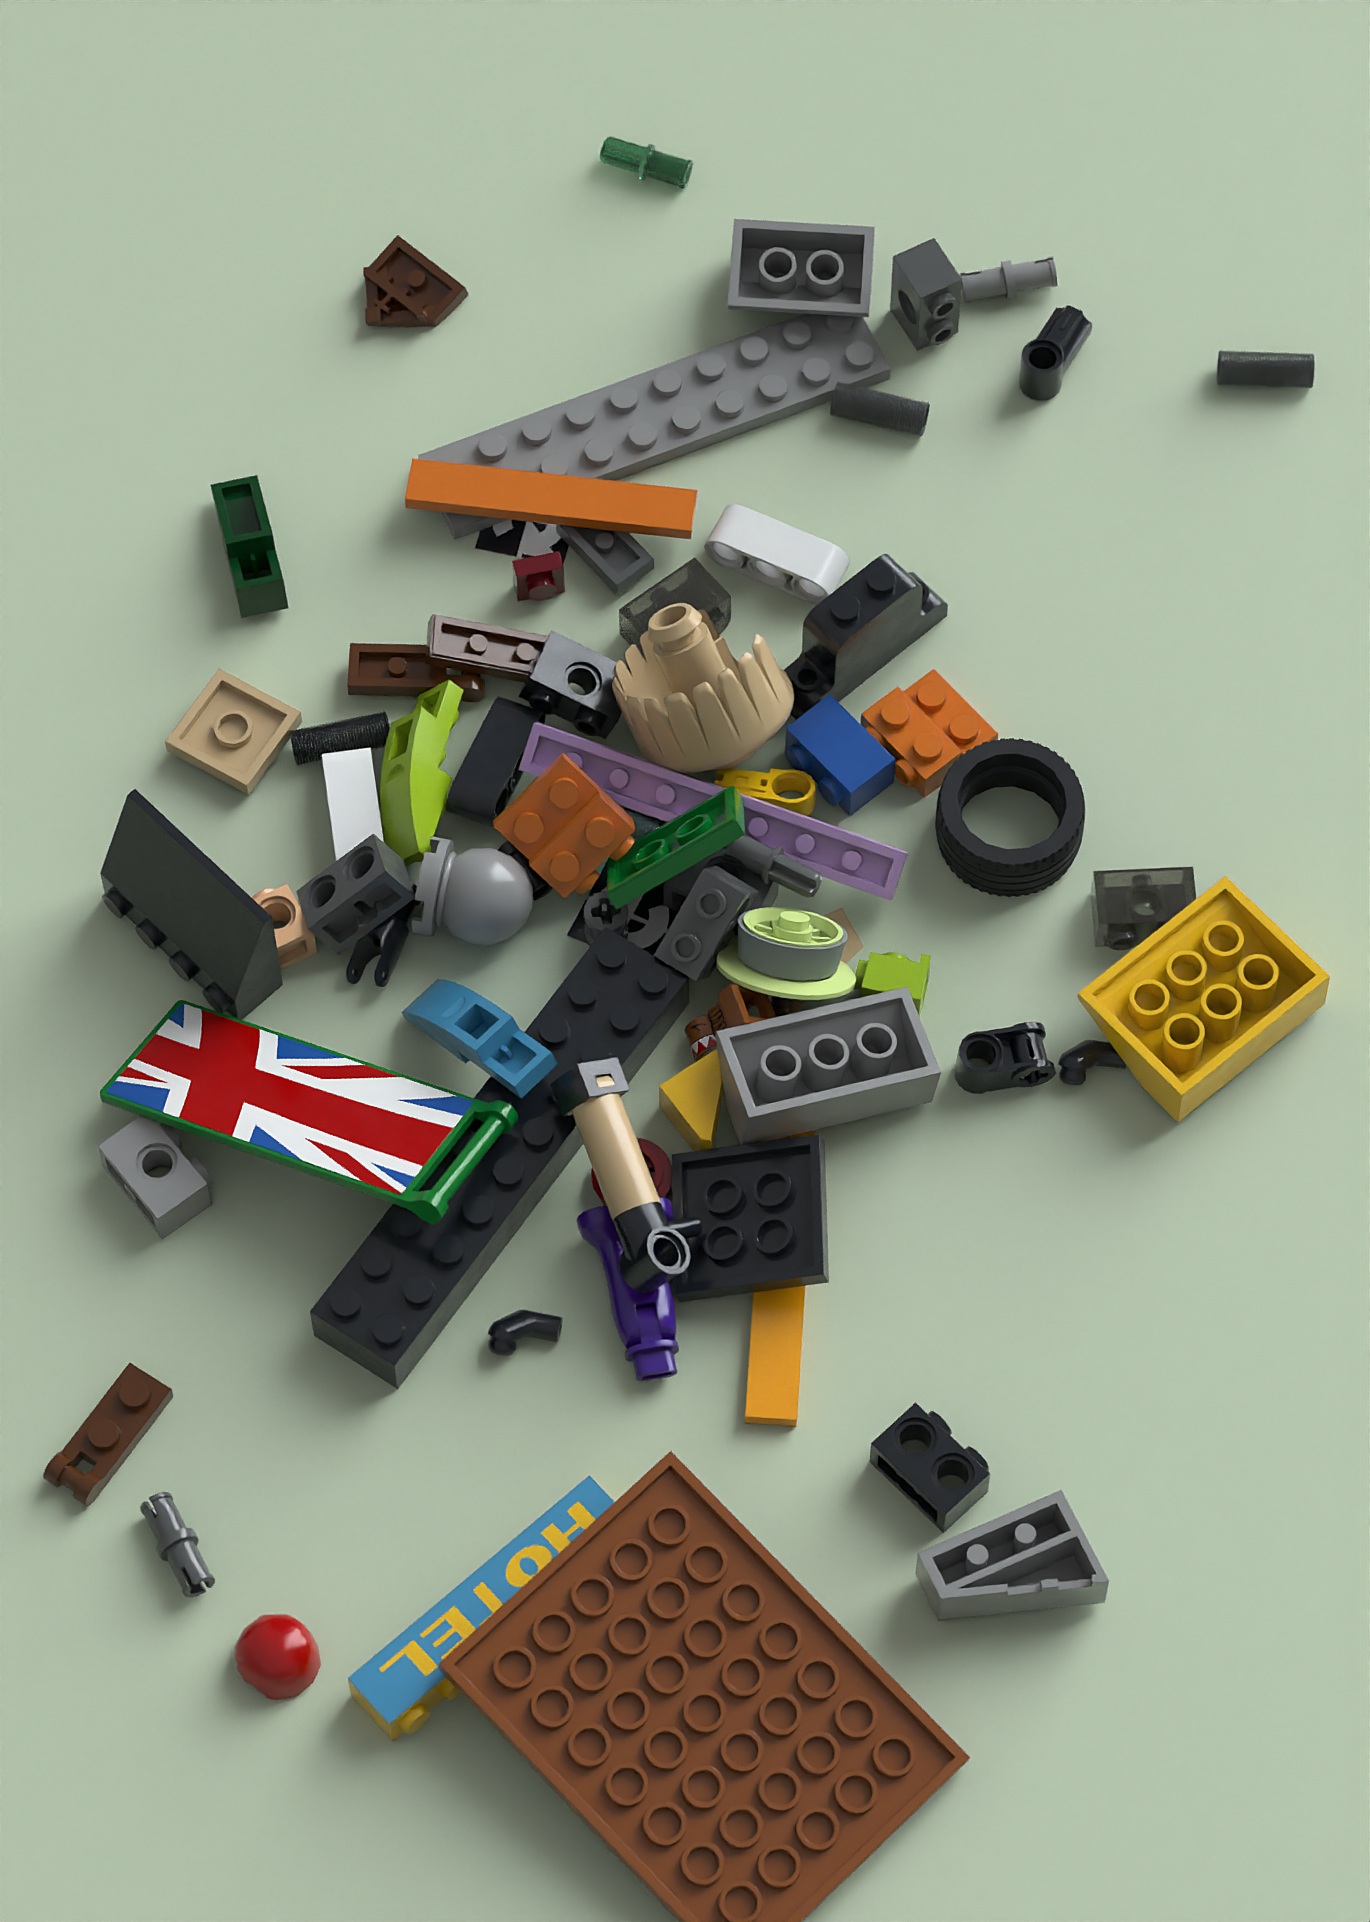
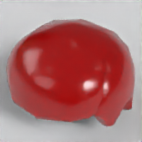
M287 1614L261 1615L242 1631L234 1646L236 1668L244 1681L272 1700L298 1696L314 1682L321 1666L319 1649L314 1637L303 1623Z

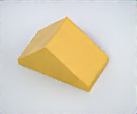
M717 1049L659 1085L660 1109L693 1151L714 1148L724 1093Z

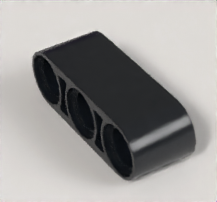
M500 696L494 700L451 785L446 803L447 812L493 827V820L505 810L524 772L518 769L533 724L536 722L545 724L546 714H544V711Z

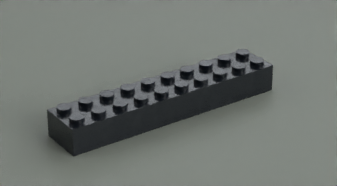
M605 927L525 1031L527 1035L553 1054L558 1065L523 1098L518 1097L490 1076L474 1099L488 1103L498 1100L504 1101L515 1109L518 1121L508 1133L500 1134L448 1201V1211L438 1223H427L411 1210L395 1204L391 1205L311 1309L310 1315L314 1336L399 1389L583 1145L573 1115L562 1117L550 1084L576 1064L615 1057L618 1058L627 1084H629L688 1006L689 977ZM476 1118L418 1192L431 1190L484 1122Z

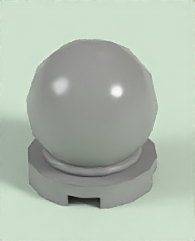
M431 836L430 846L432 853L425 851L415 900L423 902L420 914L422 918L413 917L412 933L434 937L437 927L444 925L455 938L472 945H494L511 938L525 925L533 907V887L526 870L512 856L493 848H472L457 856L453 852L452 840Z

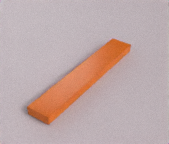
M412 458L405 495V506L412 509L690 540L697 504V490L414 458Z

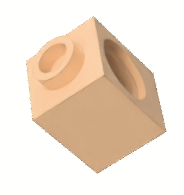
M288 884L276 889H264L252 897L272 916L273 922L284 921L288 923L281 929H274L281 970L317 953L315 935L307 928L303 911Z

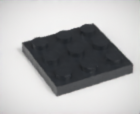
M820 1134L672 1154L673 1220L695 1216L702 1224V1231L699 1236L685 1239L691 1255L688 1267L684 1272L673 1278L674 1295L679 1302L829 1283L825 1142Z

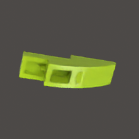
M447 680L420 694L414 712L391 723L385 744L380 782V817L383 840L390 849L404 860L405 866L423 861L425 851L431 852L430 838L434 836L439 818L446 810V797L453 778L439 767L446 757L445 745L450 730L459 718V711L457 709L464 691L451 680Z

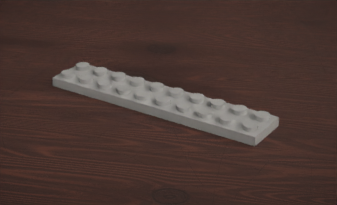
M802 314L418 455V459L615 481L827 403L832 400L837 382L867 388L889 380L891 368L863 317ZM442 512L455 540L509 520Z

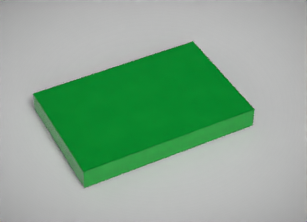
M735 786L727 787L638 839L619 860L613 861L608 857L607 896L616 910L745 835L743 798Z

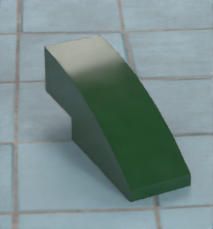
M257 475L211 484L218 523L241 618L288 609L284 579Z

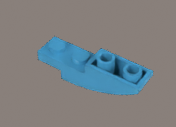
M437 979L401 1012L406 1020L466 1064L469 1060L520 1098H523L558 1065L553 1054L520 1030L510 1014L483 996L455 982Z

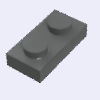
M556 525V533L616 595L654 569V558L627 532Z

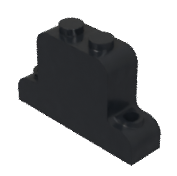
M888 554L877 557L817 604L806 616L803 622L802 652L793 663L784 669L794 691V702L790 715L797 720L829 694L837 702H840L947 617L948 604L914 572L907 573ZM811 678L816 681L810 686L803 685Z

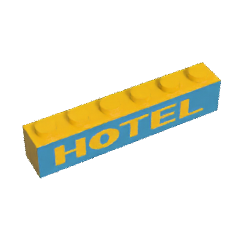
M590 1475L348 1677L350 1693L354 1700L392 1741L403 1732L409 1735L418 1730L430 1717L431 1712L429 1710L444 1697L447 1700H451L460 1694L453 1684L438 1670V1664L614 1503L613 1499Z

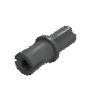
M747 835L728 844L724 851L723 859L761 876V882L768 884L770 881H774L806 898L814 897L823 879L820 872L785 856L782 847L778 846L774 849Z

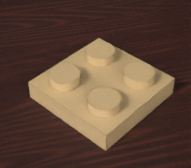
M218 669L166 739V749L175 756L249 795L290 739V730L295 731L301 724V712L233 675Z

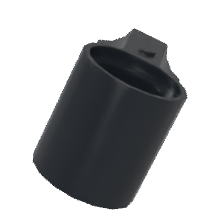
M1070 305L1064 308L1056 307L1037 338L1024 346L1021 356L1019 386L1023 394L1030 399L1038 401L1048 400L1059 393L1063 375L1092 331V323L1086 319L1081 310Z

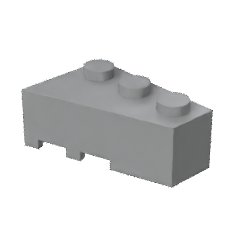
M1062 1490L920 1551L917 1555L915 1575L938 1620L1105 1603L1109 1580Z

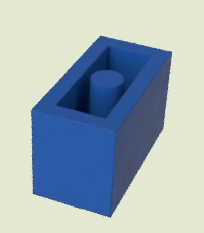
M830 694L786 727L785 756L790 765L795 770L803 771L810 775L817 783L822 797L832 806L839 805L849 816L853 815L894 783L895 758Z

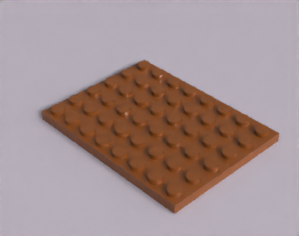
M672 1451L664 1456L438 1664V1670L678 1922H803L970 1759L967 1753Z

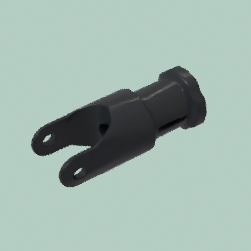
M411 883L416 895L417 885ZM414 898L357 941L346 969V977L349 983H358L366 965L374 957L381 954L374 972V980L378 987H385L409 935L410 930L407 927L415 906H418L422 901H417Z

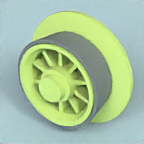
M766 907L744 912L738 918V944L730 945L720 951L716 959L718 970L732 982L747 989L771 995V1004L776 1017L789 1014L792 999L824 1000L836 998L852 991L856 983L854 971L841 961L848 939L846 930L824 916L799 909Z

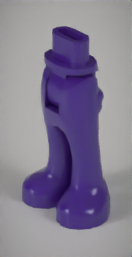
M659 1197L667 1221H672L673 1209L671 1201ZM607 1206L594 1207L582 1212L576 1219L578 1230L582 1238L596 1248L600 1256L608 1284L615 1326L621 1342L627 1349L625 1351L626 1361L634 1363L638 1381H649L674 1376L677 1374L674 1354L679 1352V1346L675 1340L677 1331L676 1312L669 1282L651 1293H640L632 1289L620 1273L619 1259L623 1248Z

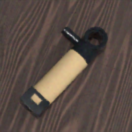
M618 1058L576 1064L552 1082L550 1086L562 1117L573 1115L623 1248L619 1259L620 1273L632 1289L640 1293H651L686 1270L691 1255L685 1239L699 1236L702 1231V1224L695 1216L667 1221L621 1098L630 1089Z

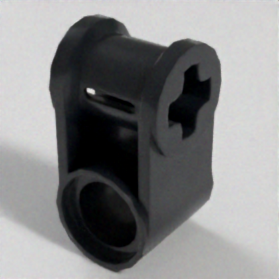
M1024 1022L1007 1028L976 1031L968 1034L959 1046L954 1069L958 1085L967 1092L983 1094L989 1091L1014 1087H1033L1051 1080L1055 1076L1056 1071L1054 1063L1047 1060L1043 1044L1046 1036L1044 1025L1039 1022ZM973 1058H980L988 1062L990 1065L986 1067H977L972 1065L968 1060Z

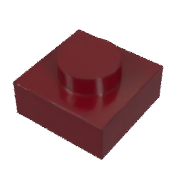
M560 551L512 561L514 588L518 602L529 599L536 601L545 600L555 594L565 592L564 567Z

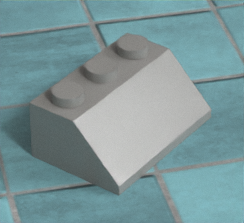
M734 219L728 309L869 317L875 227Z

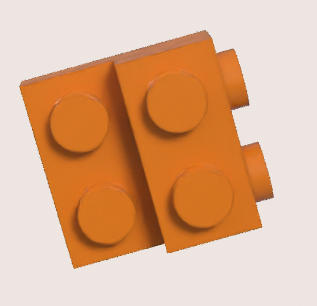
M935 669L904 691L896 687L861 713L860 724L895 758L896 778L905 787H913L923 798L942 785L949 768L952 767L953 763L962 754L964 755L966 751L973 749L976 745L979 746L984 742L998 740V733Z
M564 753L493 820V827L529 859V866L564 899L573 891L578 895H582L589 890L600 875L595 869L608 857L613 861L619 860L628 852L635 841L631 836L635 831L634 819Z

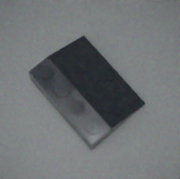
M136 789L131 791L126 797L100 872L104 889L102 899L114 915L118 918L126 915L136 925L135 930L149 948L155 950L159 947L170 957L169 963L183 980L188 982L193 979L204 989L202 991L203 996L217 1012L223 1013L227 1011L232 1017L243 1020L283 985L272 916Z

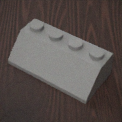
M908 987L716 1031L715 1036L725 1104L740 1145L771 1141L930 1103L933 1100L941 1075V1070Z

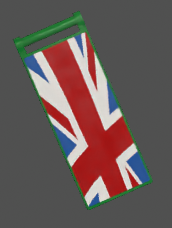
M179 1000L174 1004L100 1090V1098L103 1103L407 1208L423 1221L431 1224L438 1223L448 1211V1201L500 1134L508 1133L518 1121L515 1109L504 1101L483 1102L184 1000ZM476 1118L484 1122L431 1190L418 1192Z

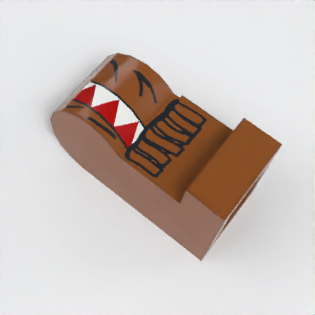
M731 983L717 994L720 1001L710 1008L707 1014L695 1018L685 1027L684 1032L695 1062L717 1049L716 1031L775 1018L776 1015L769 996ZM755 1005L759 1010L760 1018L749 1016L748 1010Z

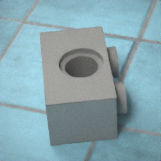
M139 1116L99 1144L98 1149L104 1169L163 1240L212 1205L208 1187L212 1183V1179L197 1158L189 1161L179 1148L182 1147V1143L171 1126L163 1123L159 1125L155 1120ZM157 1167L171 1169L167 1175L160 1178L148 1176V1173Z

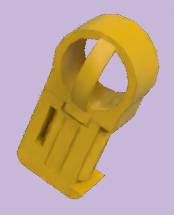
M732 768L717 770V780L714 781L716 785L725 788L735 786L739 793L805 816L810 815L815 808V782L810 775L803 771L770 768L769 773ZM784 791H797L805 796L798 799H785L777 794Z

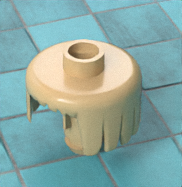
M687 603L672 604L656 612L649 620L648 631L640 636L644 658L637 646L632 644L624 653L627 667L620 659L614 668L615 677L612 681V689L641 754L647 761L679 773H696L712 769L722 770L741 764L781 729L793 707L794 691L792 683L786 672L778 666L762 636L756 634L752 644L755 660L750 653L745 652L737 661L730 653L724 637L719 636L706 611L696 610Z

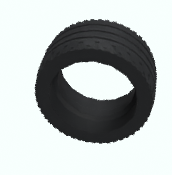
M1001 738L1000 740L995 739L991 740V742H984L979 746H974L973 749H969L949 768L938 793L935 829L939 849L947 866L949 865L950 870L959 879L961 878L965 884L971 885L974 889H979L980 892H987L990 895L994 894L1000 897L1026 896L1030 893H1037L1041 889L1044 890L1049 885H1053L1071 867L1082 842L1086 809L1079 778L1062 756L1060 757L1055 751H1051L1050 748L1041 746L1039 743H1033L1030 740ZM1016 787L1034 792L1049 803L1058 817L1059 824L1048 839L1029 848L1004 849L985 843L969 831L962 819L963 807L974 796L989 789Z

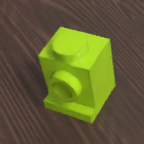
M870 952L868 961L860 959L858 961L855 973L856 983L853 989L861 990V997L908 987L920 1017L929 982L931 956L921 954L920 962L910 961L909 958L899 953L887 952L878 954Z

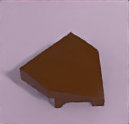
M399 235L391 241L369 267H363V275L366 280L367 308H365V319L367 326H438L469 295L465 286Z

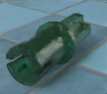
M607 137L600 151V161L602 163L637 173L638 178L643 181L646 177L685 189L692 173V160L657 151L653 144L643 147L615 137Z

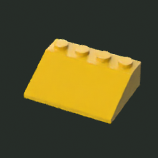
M1225 876L1078 992L1077 998L1143 1089L1177 1122H1180L1321 1008L1326 1001L1330 975Z

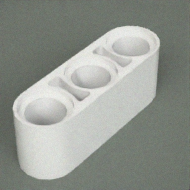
M738 504L726 506L704 545L708 556L722 566L813 604H819L836 590L850 564L849 556L835 544Z
M371 748L322 754L337 861L372 834H375L384 842Z

